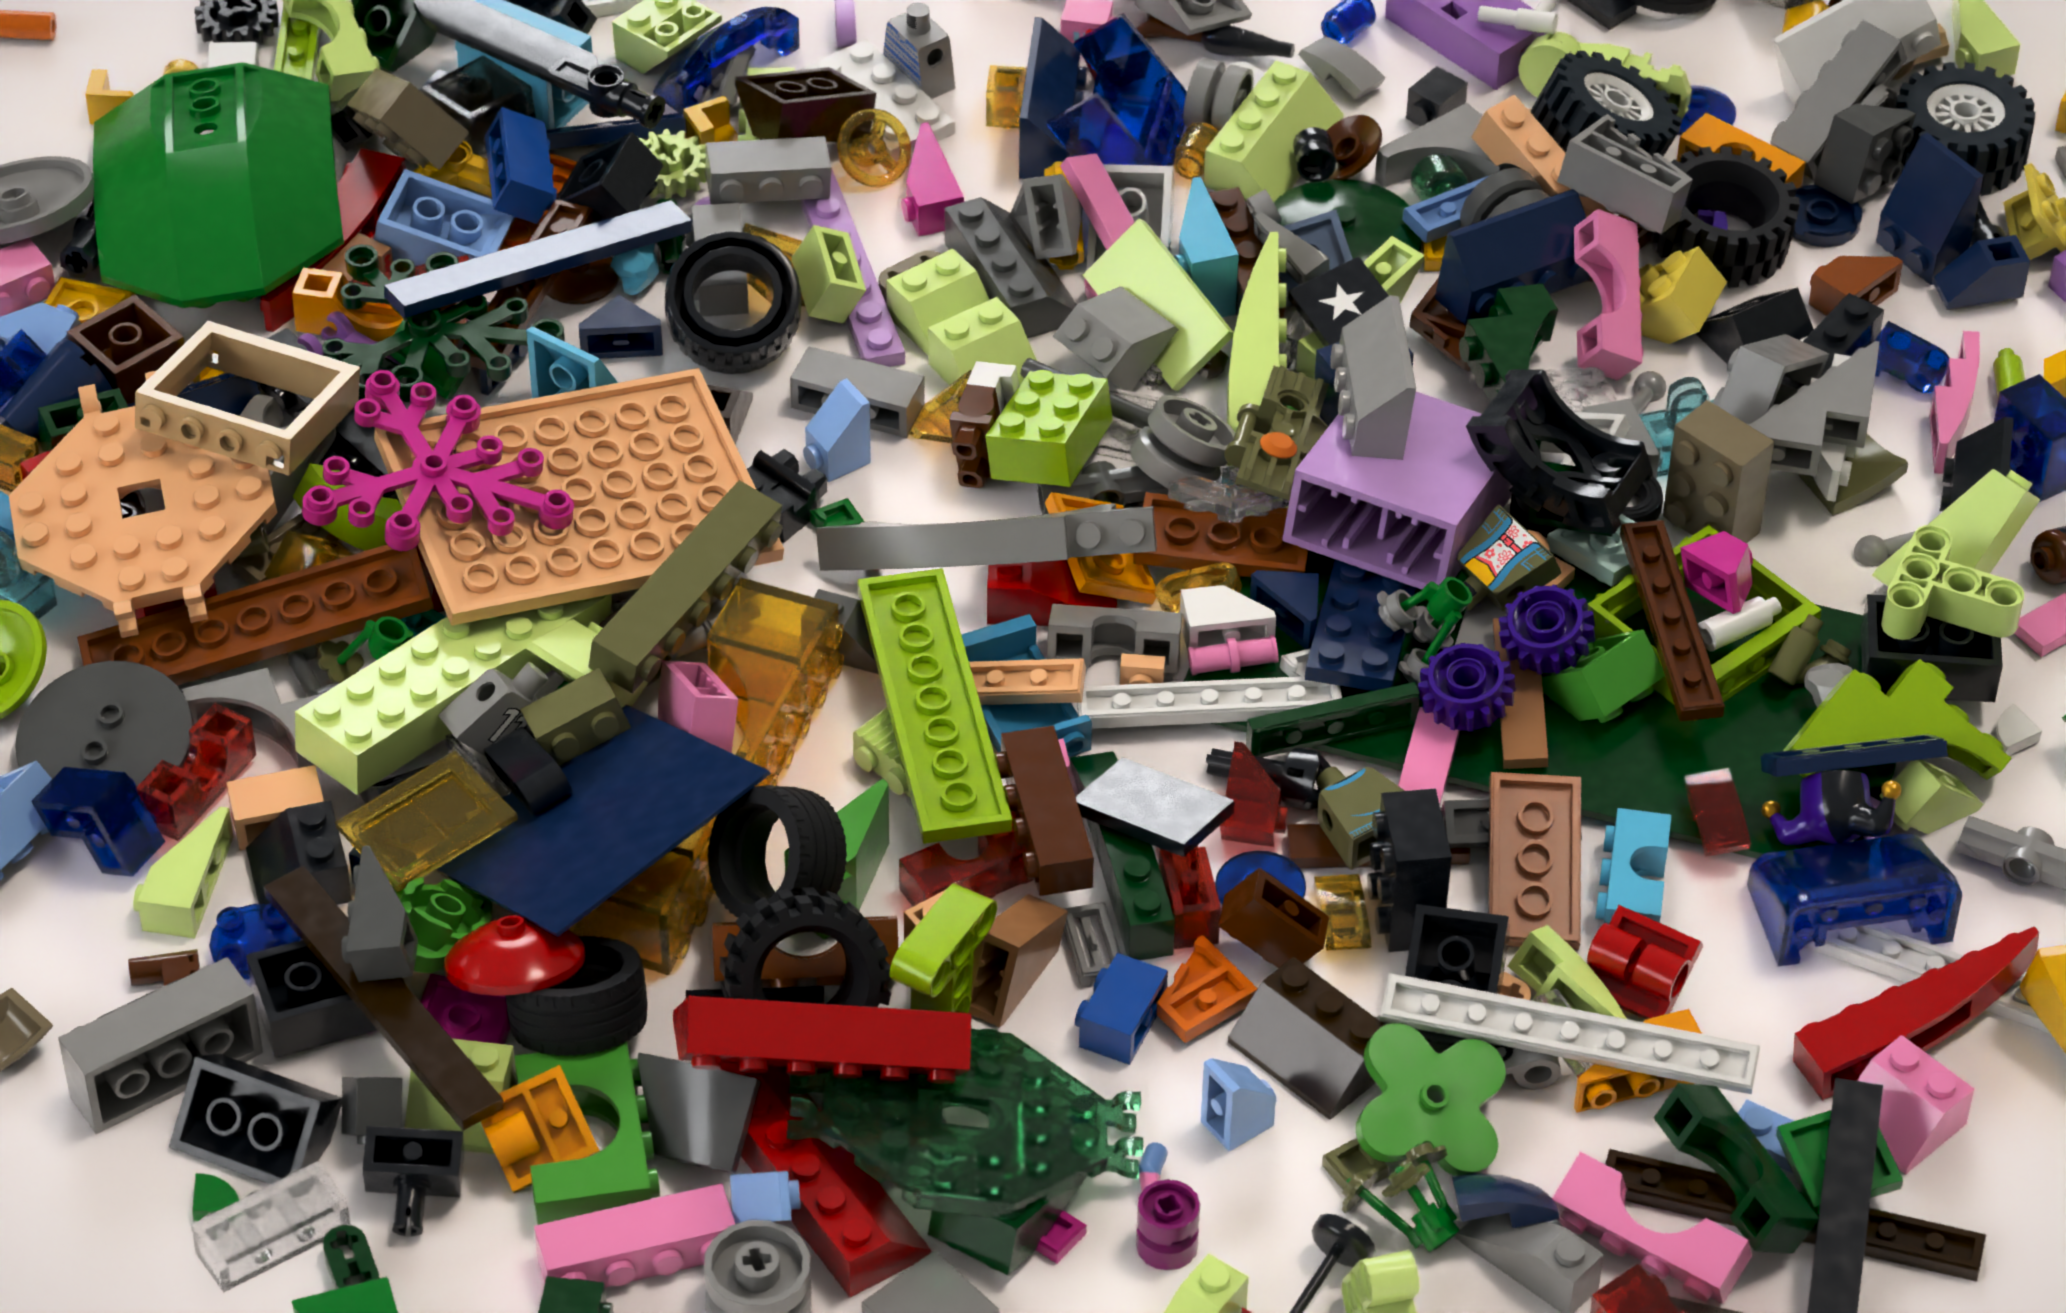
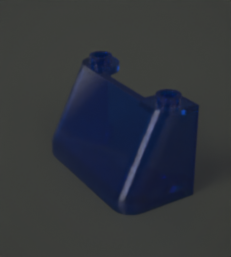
M1904 833L1788 851L1767 852L1759 856L1751 865L1747 881L1748 890L1778 967L1800 964V950L1812 941H1814L1816 947L1825 946L1826 935L1829 930L1907 919L1912 933L1921 932L1922 928H1924L1931 944L1953 942L1962 902V890L1954 874L1919 836Z

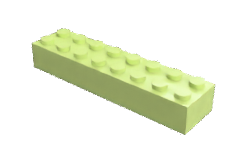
M612 594L451 626L448 617H445L296 710L295 751L353 793L359 795L452 735L438 715L488 669L495 668L512 680L527 662L534 664L544 674L551 671L550 667L526 649L530 642L571 619L585 627H588L591 621L599 625L611 614Z

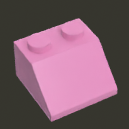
M1902 1035L1871 1059L1857 1080L1883 1085L1879 1128L1898 1169L1905 1175L1967 1124L1974 1088Z

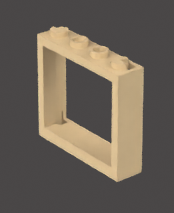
M207 321L135 392V428L289 476L355 407L359 400L360 367ZM207 366L314 400L283 430L176 396ZM281 456H284V463L274 460V458L279 459Z

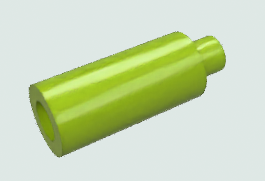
M2003 348L1998 352V357L1993 362L2000 415L2003 418L2011 417L2015 421L2024 418L2030 411L2022 359L2011 348Z

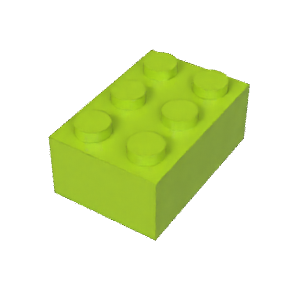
M1048 370L1029 371L985 436L991 479L1070 487L1113 422L1108 378L1092 377L1089 374H1055Z

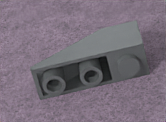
M370 845L362 846L360 865H356L353 870L355 895L354 900H350L347 907L350 926L348 936L342 938L343 959L346 964H351L359 982L412 977L418 938L406 910Z

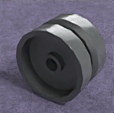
M1520 168L1504 169L1488 176L1469 194L1460 212V226L1463 228L1551 196L1543 191L1540 184L1529 172Z

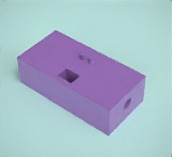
M1386 0V19L1495 90L1519 76L1518 66L1526 49L1537 37L1548 34L1519 30L1511 25L1478 21L1480 6L1517 10L1518 8L1534 10V8L1521 0Z

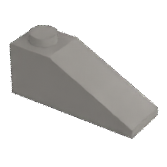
M1509 1213L1470 1220L1456 1234V1240L1561 1313H1575L1599 1290L1604 1254L1565 1227L1543 1222L1512 1228Z

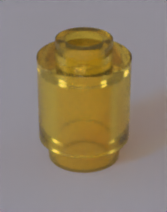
M1194 122L1187 127L1173 153V166L1180 176L1192 180L1195 177L1204 175L1205 150L1219 131L1212 125L1204 122Z

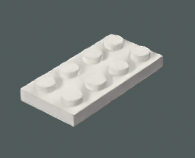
M868 39L803 67V70L830 67L877 93L871 136L865 139L890 162L914 152L921 123H929L937 141L955 133V120Z

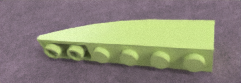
M1278 232L1269 233L1253 267L1241 301L1233 335L1227 390V424L1231 426L1235 433L1239 424L1237 414L1240 407L1248 403L1261 405L1273 366L1280 367L1281 365L1286 367L1287 370V354H1279V343H1286L1287 319L1279 318V308H1286L1287 288L1286 283H1279V273H1286V248H1279Z

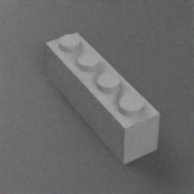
M1862 20L1855 30L1847 33L1842 41L1841 49L1832 61L1829 60L1822 66L1818 79L1809 91H1804L1799 96L1795 109L1787 120L1780 122L1776 126L1770 144L1805 161L1804 175L1815 180L1834 115L1855 104H1861L1865 97L1880 84L1887 86L1907 60L1901 40Z

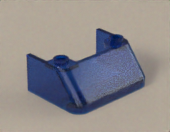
M1122 13L1074 41L1073 45L1097 73L1094 80L1093 95L1047 120L1046 126L1072 157L1097 153L1102 164L1173 166L1185 128L1184 106L1187 92L1133 23Z

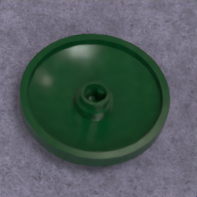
M1325 179L1295 187L1284 193L1274 202L1282 219L1280 224L1282 226L1336 209L1352 259L1359 256L1364 262L1391 236L1421 253L1422 239L1403 221L1404 208L1410 205L1395 193L1381 186L1352 179Z

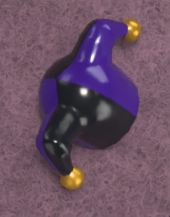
M1849 770L1824 771L1808 775L1802 779L1800 784L1801 811L1795 819L1787 820L1780 813V804L1773 800L1766 801L1762 806L1761 812L1764 817L1770 819L1774 832L1782 844L1799 845L1820 841L1829 845H1845L1859 839L1861 836L1880 837L1888 834L1893 826L1895 802L1901 795L1902 788L1894 780L1886 781L1882 786L1883 799L1874 809L1871 803L1869 780L1866 774Z

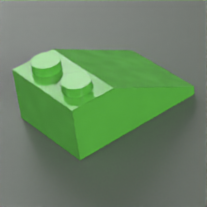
M884 779L879 780L837 812L838 818L842 822L841 825L844 828L845 842L847 844L846 871L841 888L838 891V896L845 904L849 901L858 910H860L889 846V783ZM789 848L784 851L785 873L788 868ZM814 932L823 940H826L828 937H830L822 933Z

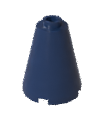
M63 338L55 344L0 413V435L11 447L18 444L25 449L39 442V407L80 398L78 387L95 384L97 393L113 390L96 364L90 367L86 361L80 358L85 352L71 340Z

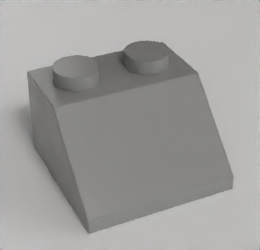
M1120 286L1078 303L1053 335V338L1129 395L1179 329Z

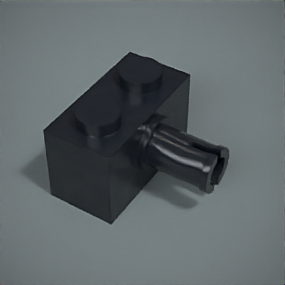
M367 1126L362 1168L365 1192L397 1194L394 1223L392 1225L394 1233L406 1236L407 1218L410 1217V1235L419 1236L423 1234L425 1196L461 1197L465 1155L463 1131Z

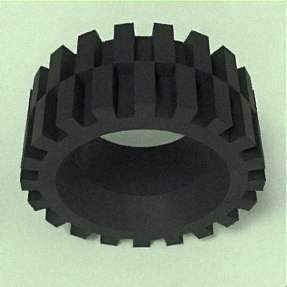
M1725 146L1720 147L1719 153H1713L1711 147L1700 148L1697 157L1691 151L1682 154L1680 162L1674 159L1671 163L1693 179L1680 220L1662 234L1651 232L1652 244H1658L1657 254L1663 259L1676 251L1684 253L1699 246L1725 278L1728 288H1739L1740 280L1745 279L1748 286L1759 283L1760 275L1766 279L1774 275L1776 267L1780 269L1785 262L1797 221L1800 202L1799 197H1795L1797 189L1794 183H1785L1787 174L1781 168L1774 172L1771 171L1772 161L1765 157H1762L1759 162L1752 160L1753 152L1742 149L1741 156L1731 154L1732 147ZM1698 209L1724 211L1744 219L1753 229L1740 231L1721 229L1701 221L1693 214L1697 213Z
M801 887V895L794 896L789 888L776 891L779 901L769 904L766 898L763 897L755 902L754 905L759 912L752 918L743 912L735 921L741 929L737 936L728 933L724 946L729 953L728 957L720 956L719 967L725 978V981H720L726 998L768 1001L763 994L761 975L763 965L771 950L779 942L791 935L801 932H817L828 935L842 945L846 958V972L842 985L837 993L825 1004L878 1007L881 1003L889 1006L892 993L885 984L886 981L893 980L890 978L891 966L885 959V957L889 956L885 944L861 912L849 901L845 904L837 894L826 890L825 895L820 896L815 888Z

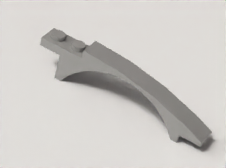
M1116 503L1065 512L998 520L930 524L869 521L854 525L816 528L820 571L996 565L1068 560L1072 557L1154 552L1157 550L1154 506L1116 509Z

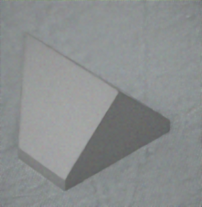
M1063 174L1023 179V184L1009 217L1034 251L1035 259L1076 254L1083 207Z

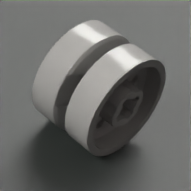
M1201 58L1194 69L1186 94L1184 106L1185 126L1205 132L1212 127L1213 133L1218 134L1253 90L1254 76L1252 69L1233 64L1229 65L1226 69L1225 64L1221 61Z

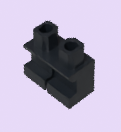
M786 449L773 456L760 450L754 457L752 466L747 468L756 490L782 504L779 524L783 528L779 538L782 543H785L810 522V511L817 509V501L827 493L826 475L815 468L809 470L803 476L799 475V461L795 455Z

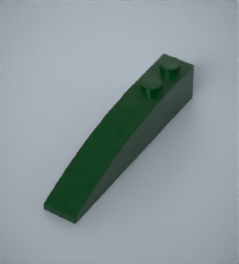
M1113 751L1070 758L1071 769L1079 793L1118 761ZM1087 820L1127 956L1137 960H1145L1173 955L1175 918L1153 846Z

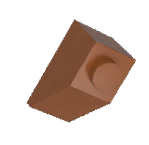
M1838 256L1827 265L1818 267L1811 276L1808 304L1827 316L1848 293H1851L1877 306L1898 291L1903 261L1898 257Z

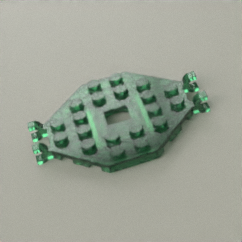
M990 1028L981 1030L971 1029L970 1070L960 1077L956 1076L955 1083L927 1082V1075L909 1074V1080L889 1081L880 1079L881 1072L862 1071V1077L840 1078L833 1076L834 1069L815 1068L814 1075L790 1074L788 1093H822L821 1112H819L810 1100L792 1097L790 1116L802 1117L804 1120H788L786 1139L804 1140L806 1138H817L823 1140L833 1149L841 1145L855 1155L854 1164L880 1183L889 1180L902 1190L901 1199L915 1209L1012 1220L1025 1213L1027 1204L1039 1198L1047 1202L1072 1189L1074 1180L1086 1174L1094 1178L1103 1172H1113L1126 1178L1138 1179L1139 1160L1125 1157L1129 1155H1143V1137L1126 1136L1119 1139L1114 1145H1108L1107 1126L1115 1127L1120 1131L1135 1133L1137 1127L1136 1114L1124 1113L1123 1111H1140L1141 1092L1123 1091L1116 1094L1112 1100H1107L1012 1033L999 1032ZM948 1107L975 1109L988 1116V1128L942 1123V1109Z

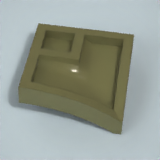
M1866 433L1864 448L1857 447L1855 457H1846L1845 461L1852 462L1847 487L1839 485L1835 502L1826 500L1813 476L1797 475L1834 516L1861 504L1886 489L1907 473L1909 463L1906 459L1896 456L1883 448Z

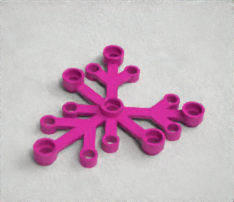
M387 370L375 371L366 380L365 399H361L355 404L354 420L362 427H376L402 435L415 456L412 467L375 477L350 469L349 462L343 457L332 456L323 463V479L330 485H345L346 487L331 490L329 487L322 485L314 486L304 495L302 503L303 518L310 524L324 526L332 523L337 517L338 507L349 504V522L355 527L365 528L373 524L375 509L384 493L415 484L402 511L392 514L385 524V542L389 547L398 551H408L419 544L421 526L418 519L432 492H437L444 503L446 516L450 521L465 523L472 518V499L465 494H459L454 485L469 490L488 521V530L497 536H505L513 531L514 513L511 509L500 506L496 498L538 510L539 521L550 529L557 530L568 527L572 523L574 502L565 491L555 489L546 494H541L505 483L520 477H535L541 474L544 456L541 451L535 448L521 450L518 454V460L476 473L464 470L481 464H496L502 459L503 451L502 441L495 436L488 435L478 440L477 448L452 455L462 434L472 433L480 425L481 408L476 400L469 395H458L448 403L446 408V427L432 451L419 430V426L427 411L434 408L436 404V388L426 382L413 385L410 392V405L406 409L399 397L400 383L395 375ZM461 507V508H464V509H463V510H458V509H455V508ZM496 520H504L506 522H497Z

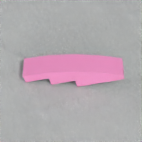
M1963 331L1958 359L1949 358L1944 386L1934 387L1929 414L1934 473H1943L1946 457H1953L1956 443L1961 440L1969 420L1980 362V332Z

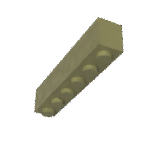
M739 480L594 637L591 644L588 668L593 671L600 668L605 678L630 693H633L644 680L650 682L659 671L662 660L668 653L672 655L677 653L685 641L687 632L693 626L698 628L703 624L714 602L717 599L724 600L732 590L735 579L742 572L747 574L753 568L760 551L765 546L772 547L778 540L783 528L779 524L782 504Z

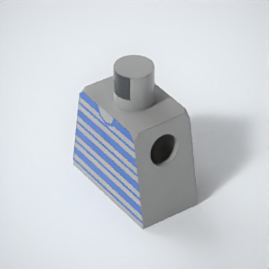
M922 2L911 3L907 6L905 13L891 18L887 22L883 54L933 99L955 89L950 37L930 17V8L927 4Z

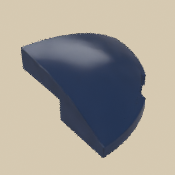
M1472 1174L1452 1177L1462 1222L1509 1213L1512 1228L1560 1219L1553 1199L1544 1190L1532 1183H1527L1510 1176L1495 1174Z

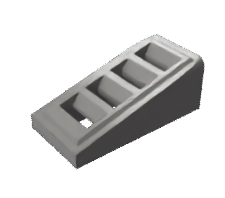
M1259 212L1254 216V234L1263 245L1270 232H1278L1279 248H1286V271L1298 285L1329 271L1330 259L1325 254L1264 213Z

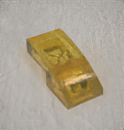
M1359 874L1315 876L1314 895L1318 909L1329 916L1324 944L1326 951L1371 948L1369 919Z

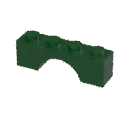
M1678 1083L1653 1119L1678 1151L1688 1154L1711 1167L1731 1187L1737 1198L1738 1206L1729 1218L1743 1237L1749 1240V1244L1755 1252L1794 1254L1820 1218L1717 1086Z

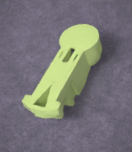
M1557 31L1555 34H1545L1537 37L1522 55L1518 66L1519 78L1524 87L1533 96L1538 98L1560 59H1563L1565 54L1571 52L1575 55L1577 51H1586L1591 57L1593 52L1603 53L1605 60L1610 61L1611 57L1622 60V66L1629 69L1632 65L1640 70L1638 75L1644 79L1650 77L1657 82L1655 88L1658 91L1665 90L1669 94L1670 99L1668 103L1676 104L1679 110L1677 116H1680L1681 119L1689 109L1692 88L1687 79L1686 72L1682 70L1681 66L1675 64L1669 69L1661 68L1660 70H1654V66L1651 65L1652 53L1646 52L1643 57L1630 54V48L1612 44L1581 43L1573 36Z

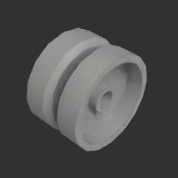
M1173 395L1162 396L1148 416L1149 426L1144 427L1139 432L1130 447L1131 457L1142 471L1166 488L1191 497H1207L1221 476L1220 466H1225L1228 463L1224 453L1227 445L1233 441L1235 432L1221 417L1198 403Z
M747 1220L727 1227L713 1238L705 1252L704 1283L706 1287V1312L811 1313V1259L803 1238L790 1227L770 1220Z

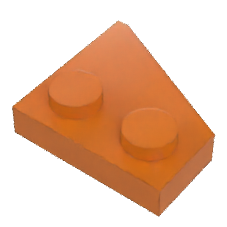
M1201 935L1196 939L1194 951L1186 964L1181 963L1176 971L1174 983L1165 989L1158 1000L1156 1015L1184 1043H1187L1245 1009L1256 992L1257 987L1204 935Z

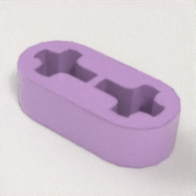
M834 0L837 47H849L856 44L854 0Z

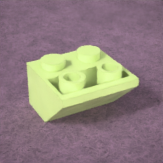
M643 0L612 21L615 58L635 70L645 73L722 22V15L695 0Z

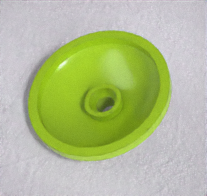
M0 600V719L15 711L33 692L42 675L47 655L46 636L39 620L25 607L7 600Z

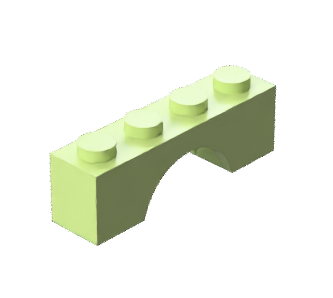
M282 0L289 17L303 19L317 25L331 40V42L321 47L315 71L319 82L329 84L331 102L340 101L347 93L362 86L375 68L380 69L378 59L372 56L369 51L364 29L358 27L354 18V8L350 0Z

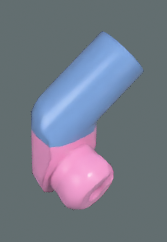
M1152 1142L1148 1144L1140 1160L1137 1170L1141 1192L1146 1186L1155 1181H1160L1161 1171L1168 1156L1166 1147L1161 1143Z

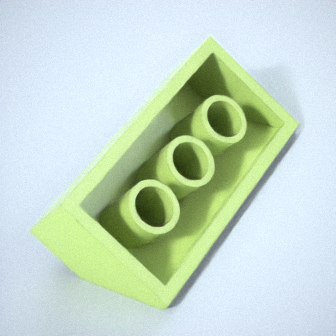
M1275 60L1206 148L1204 166L1205 187L1216 191L1239 187L1245 201L1247 198L1266 189L1273 202H1275L1280 196L1291 190L1301 177L1297 170L1296 157L1293 150V141L1296 135L1309 127H1318L1326 131L1332 125L1344 119V114L1311 72Z

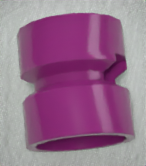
M1165 1179L1155 1181L1146 1186L1139 1195L1136 1248L1140 1258L1146 1264L1156 1269L1168 1271L1180 1269L1189 1264L1197 1254L1200 1201L1198 1194L1189 1185L1181 1181Z

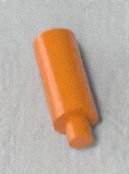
M0 10V38L55 39L57 20L54 12Z

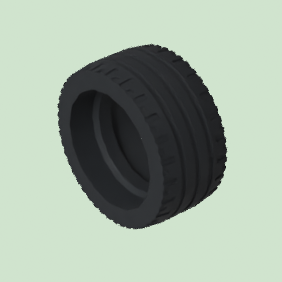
M756 786L716 816L717 818L713 823L714 826L709 837V850L707 854L710 881L713 884L717 898L720 899V903L731 914H734L735 917L739 918L744 912L752 918L759 912L754 903L763 897L766 898L769 904L779 901L777 892L774 891L769 882L765 865L767 840L773 825L778 819L781 820L786 830L789 856L788 868L777 891L789 888L794 896L801 895V887L815 888L820 896H824L826 890L838 895L846 871L845 866L847 865L846 837L837 812L820 794L798 787Z
M578 936L584 944L585 961L574 975L561 983L542 990L524 994L505 995L508 1021L515 1041L534 1052L557 1056H575L611 1049L637 1036L646 1024L648 1008L645 973L638 951L633 946H630V944H626L618 939L603 936Z

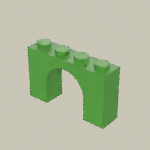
M627 1041L617 1047L585 1055L557 1056L540 1052L514 1055L517 1085L560 1065L583 1115L598 1118L609 1124L617 1132L613 1141L606 1148L592 1156L530 1166L537 1225L660 1197L657 1168L648 1169L646 1161L654 1159L651 1131L642 1132L640 1125L641 1123H648L646 1100L644 1095H636L634 1088L642 1086L637 1058H629Z

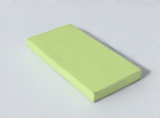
M1138 218L1083 274V277L1098 295L1122 286L1179 329L1153 362V366L1171 389L1179 391L1233 338V330L1144 220Z

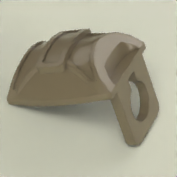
M12 987L0 994V1071L28 1053L53 1027V1024Z

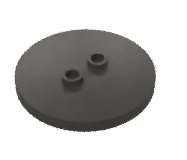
M97 662L78 667L58 677L32 700L22 716L17 730L16 758L19 768L37 760L70 799L71 802L60 813L83 819L114 818L135 812L153 803L177 782L186 769L193 752L195 726L185 696L179 687L163 673L135 662Z

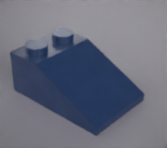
M1926 132L1921 135L1881 211L1876 243L1894 257L1901 259L1903 264L1913 273L1920 276L1928 284L1933 285L1934 276L1970 247L1983 175Z

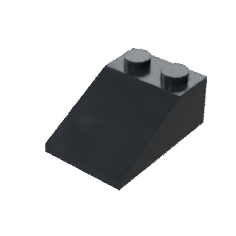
M1416 904L1405 976L1500 994L1510 937L1509 916ZM1416 1029L1427 1042L1454 1045L1466 1039Z

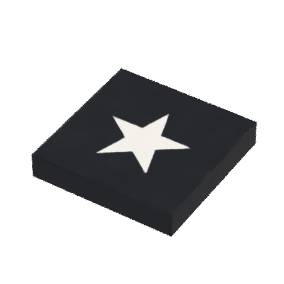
M1359 256L1288 290L1289 301L1324 347L1339 342L1344 326L1389 296Z

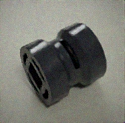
M1309 127L1300 131L1293 141L1296 166L1300 176L1311 182L1328 179L1336 168V158L1329 133L1318 127Z

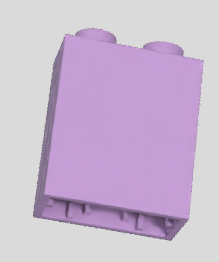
M1416 392L1403 460L1352 456L1350 441L1343 439L1342 436L1344 416H1339L1338 414L1295 469L1282 541L1419 589H1423L1430 581L1439 585L1446 577H1456L1461 570L1456 560L1458 553L1497 505L1504 508L1511 497L1509 489L1512 485L1500 474L1497 468L1492 472L1478 454L1466 428L1467 423L1473 416H1481L1482 414Z

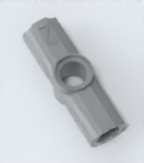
M1973 816L1968 817L1958 841L1956 852L2001 867L2005 877L2017 885L2033 886L2038 881L2066 890V849L2055 846L2052 837L2046 831L2029 826L2023 827L2016 832Z

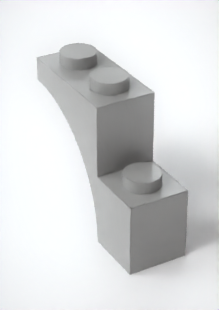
M268 667L182 689V693L192 713L195 730L228 727L252 731L268 737L282 746L291 755L298 768L314 765L295 751V711L322 694L281 704Z

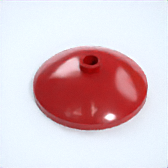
M510 915L486 923L459 939L445 957V975L454 986L471 993L483 995L524 994L554 986L570 978L582 967L585 961V950L582 940L569 929L559 937H556L521 916Z

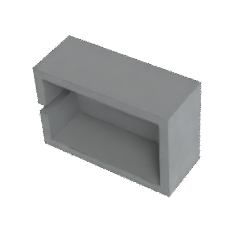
M1787 334L1742 345L1731 355L1727 365V371L1730 372L1725 387H1722L1716 394L1713 403L1744 423L1751 424L1765 415L1773 405H1780L1797 392L1798 388L1782 382L1784 376L1804 385H1810L1811 378L1819 379L1821 377L1829 353Z

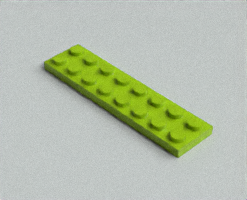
M943 568L857 579L858 595L922 843L1012 832V816Z

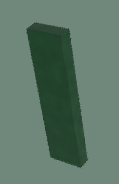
M1415 682L1249 718L1247 719L1245 749L1248 755L1263 758L1290 752L1294 748H1308L1415 724L1420 692Z

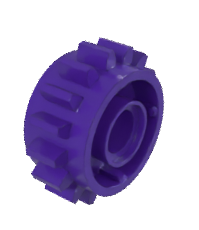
M1554 584L1552 586H1534V588L1524 593H1518V597L1513 603L1505 605L1507 616L1499 617L1501 647L1506 648L1509 661L1518 660L1521 670L1524 671L1528 668L1537 672L1538 675L1553 672L1558 674L1570 666H1577V661L1582 655H1589L1588 643L1595 642L1596 639L1593 611H1588L1587 600L1585 598L1577 599L1573 589L1565 590Z
M1460 643L1451 647H1445L1435 657L1430 656L1428 658L1429 668H1421L1420 670L1421 682L1418 683V688L1420 692L1419 699L1423 700V711L1425 713L1433 712L1434 722L1436 724L1442 723L1450 727V730L1470 732L1484 727L1488 728L1498 718L1503 719L1506 716L1505 706H1513L1514 704L1513 692L1516 691L1515 675L1511 674L1510 662H1501L1499 651H1491L1484 647L1483 644Z

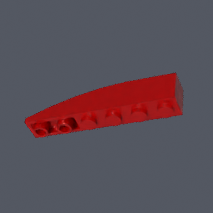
M360 148L353 161L346 164L343 176L337 184L344 244L307 268L322 270L358 233L374 239L377 221L404 169H406L405 158ZM301 272L266 295L261 296L259 306L260 311L264 314L265 329L267 331L274 332L294 318L292 292Z
M2033 926L2020 933H2010L1993 945L1979 951H1970L1955 962L1941 968L1929 969L1919 978L1908 983L1889 987L1872 999L1860 1004H1851L1834 1016L1820 1022H1811L1805 1025L1800 1031L1794 1033L1793 1062L1820 1099L1825 1100L1833 1096L1835 1078L1857 1081L1871 1059L1901 1035L1924 1052L1931 1049L1979 1016L2007 992L2028 970L2038 950L2039 931Z

